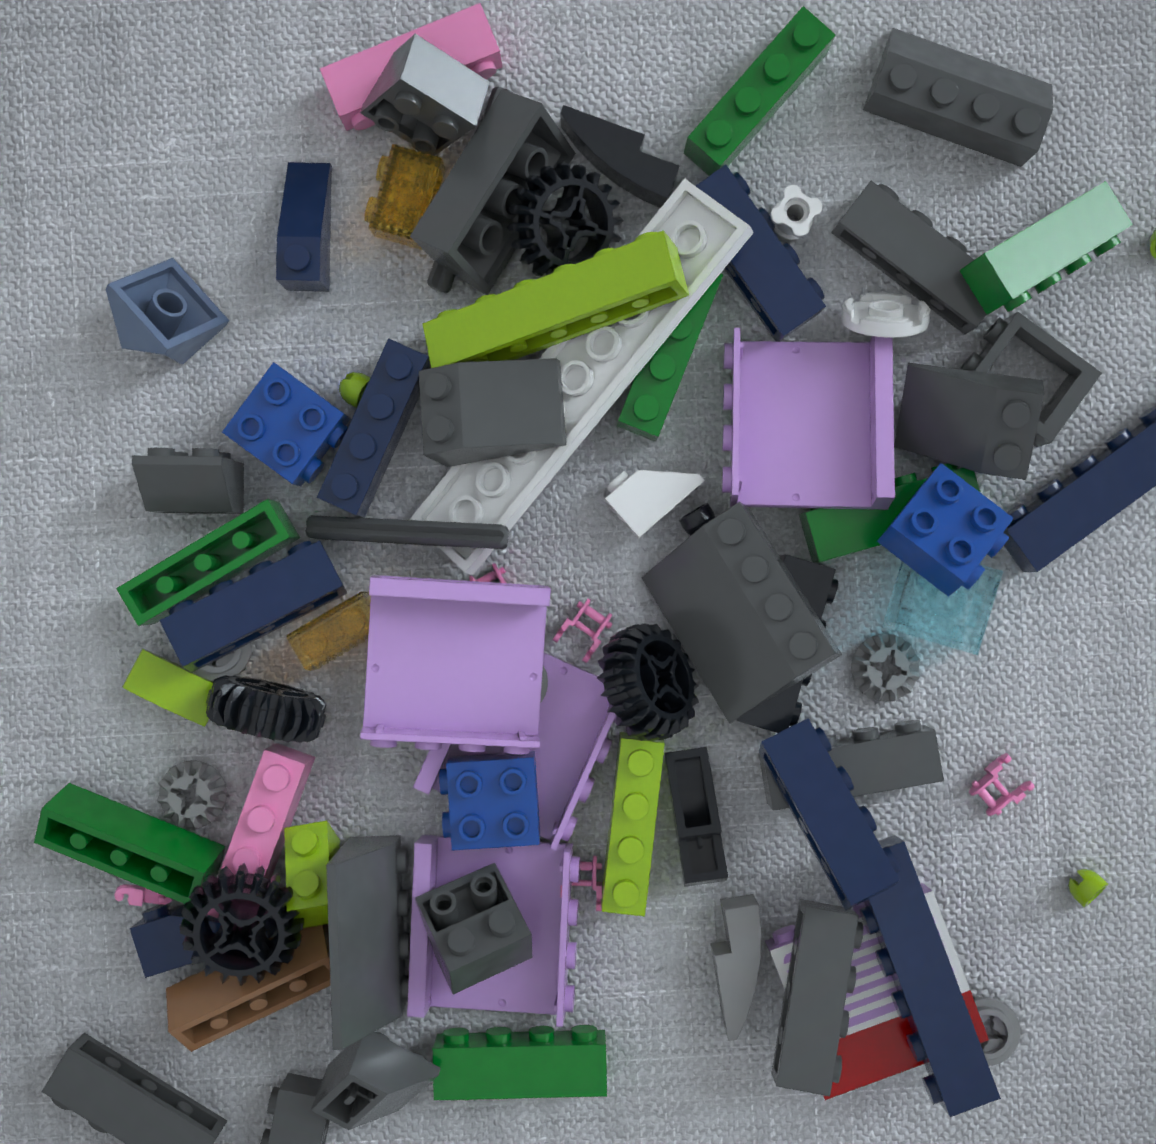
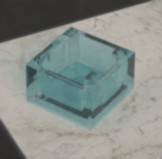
M902 561L882 628L960 652L978 655L1003 571L981 565L985 568V571L969 590L961 586L948 597Z

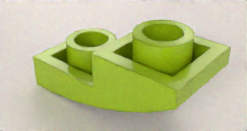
M142 648L122 688L205 727L209 720L206 714V701L209 689H212L213 681L207 680L184 669L177 663Z

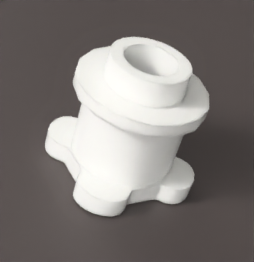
M790 185L783 192V200L779 201L772 209L770 218L775 224L773 231L780 238L798 240L808 234L813 223V217L818 216L822 211V203L818 198H810L803 194L799 186ZM792 213L796 215L798 221L790 220L787 214Z

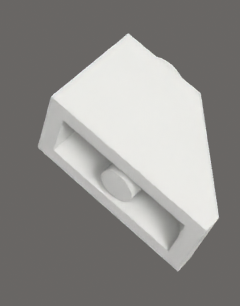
M637 470L629 476L626 471H623L606 486V489L611 494L604 501L638 539L705 480L700 474Z

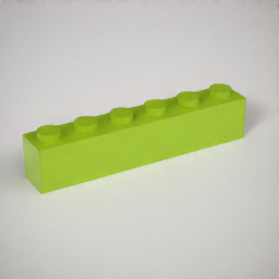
M664 230L660 232H647L639 235L634 242L618 248L602 249L596 252L593 258L577 264L561 265L549 275L536 280L527 279L520 281L514 285L513 289L497 295L481 296L476 299L474 304L458 310H445L439 313L437 318L422 323L431 368L458 362L516 360L687 297L689 292L676 245Z

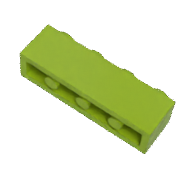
M620 732L602 883V912L645 917L665 746L664 740L641 741L639 737L628 736L626 732Z

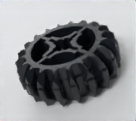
M558 163L555 170L551 166L542 167L540 177L537 175L528 176L526 182L529 190L520 188L515 192L522 205H512L508 209L513 215L518 216V223H511L507 228L509 231L519 232L520 238L515 239L511 246L514 249L525 248L519 261L525 265L533 263L532 273L535 276H543L545 273L549 275L561 265L577 264L593 258L596 252L611 248L609 246L610 242H619L622 239L620 235L613 232L614 225H620L624 221L621 217H613L612 210L616 209L620 202L616 199H607L612 186L609 184L599 185L601 174L589 172L586 175V167L583 165H574L570 168L568 163ZM564 187L562 197L557 198L555 207L551 211L542 210L548 197L559 188ZM585 204L589 210L591 221L585 214ZM566 217L564 220H569V226L576 227L578 230L566 231L567 228H563L561 222L553 219ZM540 227L547 234V246H545L542 240ZM581 237H587L588 241L584 248L576 256L568 259L569 253L574 251L577 241Z
M646 623L629 626L610 637L609 643L602 647L604 657L598 660V664L602 668L603 673L597 679L604 684L605 691L600 696L607 697L610 704L607 712L616 714L617 726H625L628 736H637L641 741L664 740L673 737V734H677L682 729L687 728L689 719L695 717L693 706L699 703L697 696L694 694V690L699 685L693 680L692 672L695 669L691 668L687 661L688 654L681 651L679 639L672 640L669 629L661 630L658 624L649 625Z
M225 675L214 679L212 689H209L206 701L207 717L218 726H224L228 730H235L241 732V734H249L257 738H268L273 741L282 740L298 743L313 741L319 737L320 729L323 728L326 714H324L326 703L319 695L290 685L247 676Z
M243 863L239 866L237 874L234 875L225 866L220 870L218 878L209 874L204 878L202 886L197 885L193 888L189 896L190 900L183 907L182 917L184 919H182L179 928L180 934L185 935L182 943L183 950L193 951L191 956L192 965L202 962L206 963L204 969L205 977L214 971H218L221 973L220 979L222 984L230 976H237V980L240 986H242L247 981L248 975H252L260 983L264 979L266 971L276 976L281 970L282 963L289 964L293 959L294 949H297L301 943L302 934L300 931L303 930L304 918H295L300 913L297 910L287 912L286 904L291 900L293 890L290 886L279 888L281 881L279 873L267 879L264 877L265 869L263 865L256 870L255 874H249L248 868ZM212 908L219 913L218 920L221 923L219 930L215 933L212 931L208 921V912ZM273 916L278 928V933L272 940H269L265 935L267 929L264 927L267 918Z

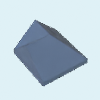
M174 258L111 282L105 289L122 349L162 354L181 365L217 335L229 322V319Z

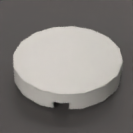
M888 292L865 293V295H860V302L854 303L852 297L844 302L842 305L841 321L846 328L867 336L884 338L907 337L927 330L931 309L922 300L918 306L911 304L912 298L904 294Z

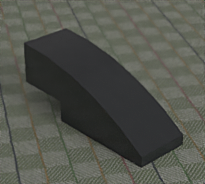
M563 105L560 112L561 128L583 156L616 185L637 198L661 208L671 195L680 166L643 153L645 134Z
M707 747L665 753V761L684 887L727 881L728 872L721 838L722 830Z

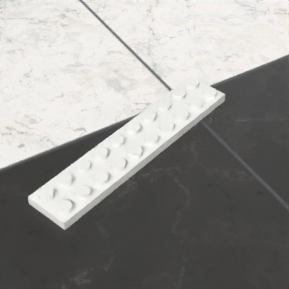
M684 178L639 235L647 232L665 231L678 249L689 296L548 347L539 359L557 358L560 360L566 445L452 466L410 520L501 524L508 527L510 531L754 233L751 227ZM438 546L465 573L473 575L494 550L489 548Z

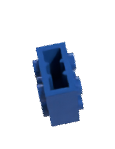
M273 362L222 433L291 484L301 487L305 481L310 484L319 475L324 467V462L321 459L330 447L336 449L341 444L348 429L346 425L351 418Z
M940 463L877 542L949 597L961 586L969 590L985 571V568L979 564L986 555L993 558L1005 545L1009 536L1003 532L1014 518Z
M529 751L528 754L497 753L449 757L446 762V768L439 771V784L441 795H448L449 811L442 813V830L444 838H451L452 851L540 845L535 751Z

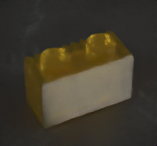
M392 144L389 156H381L376 174L377 181L381 182L377 198L373 196L369 198L365 210V222L369 223L368 228L373 236L423 250L410 235L441 187L443 176L445 175V166L442 158L406 147H400L396 144Z
M369 591L359 592L286 635L287 640L305 670L313 671L319 669L322 665L329 664V661L336 660V657L342 656L344 652L350 651L351 648L358 647V644L365 643L369 635L371 602Z

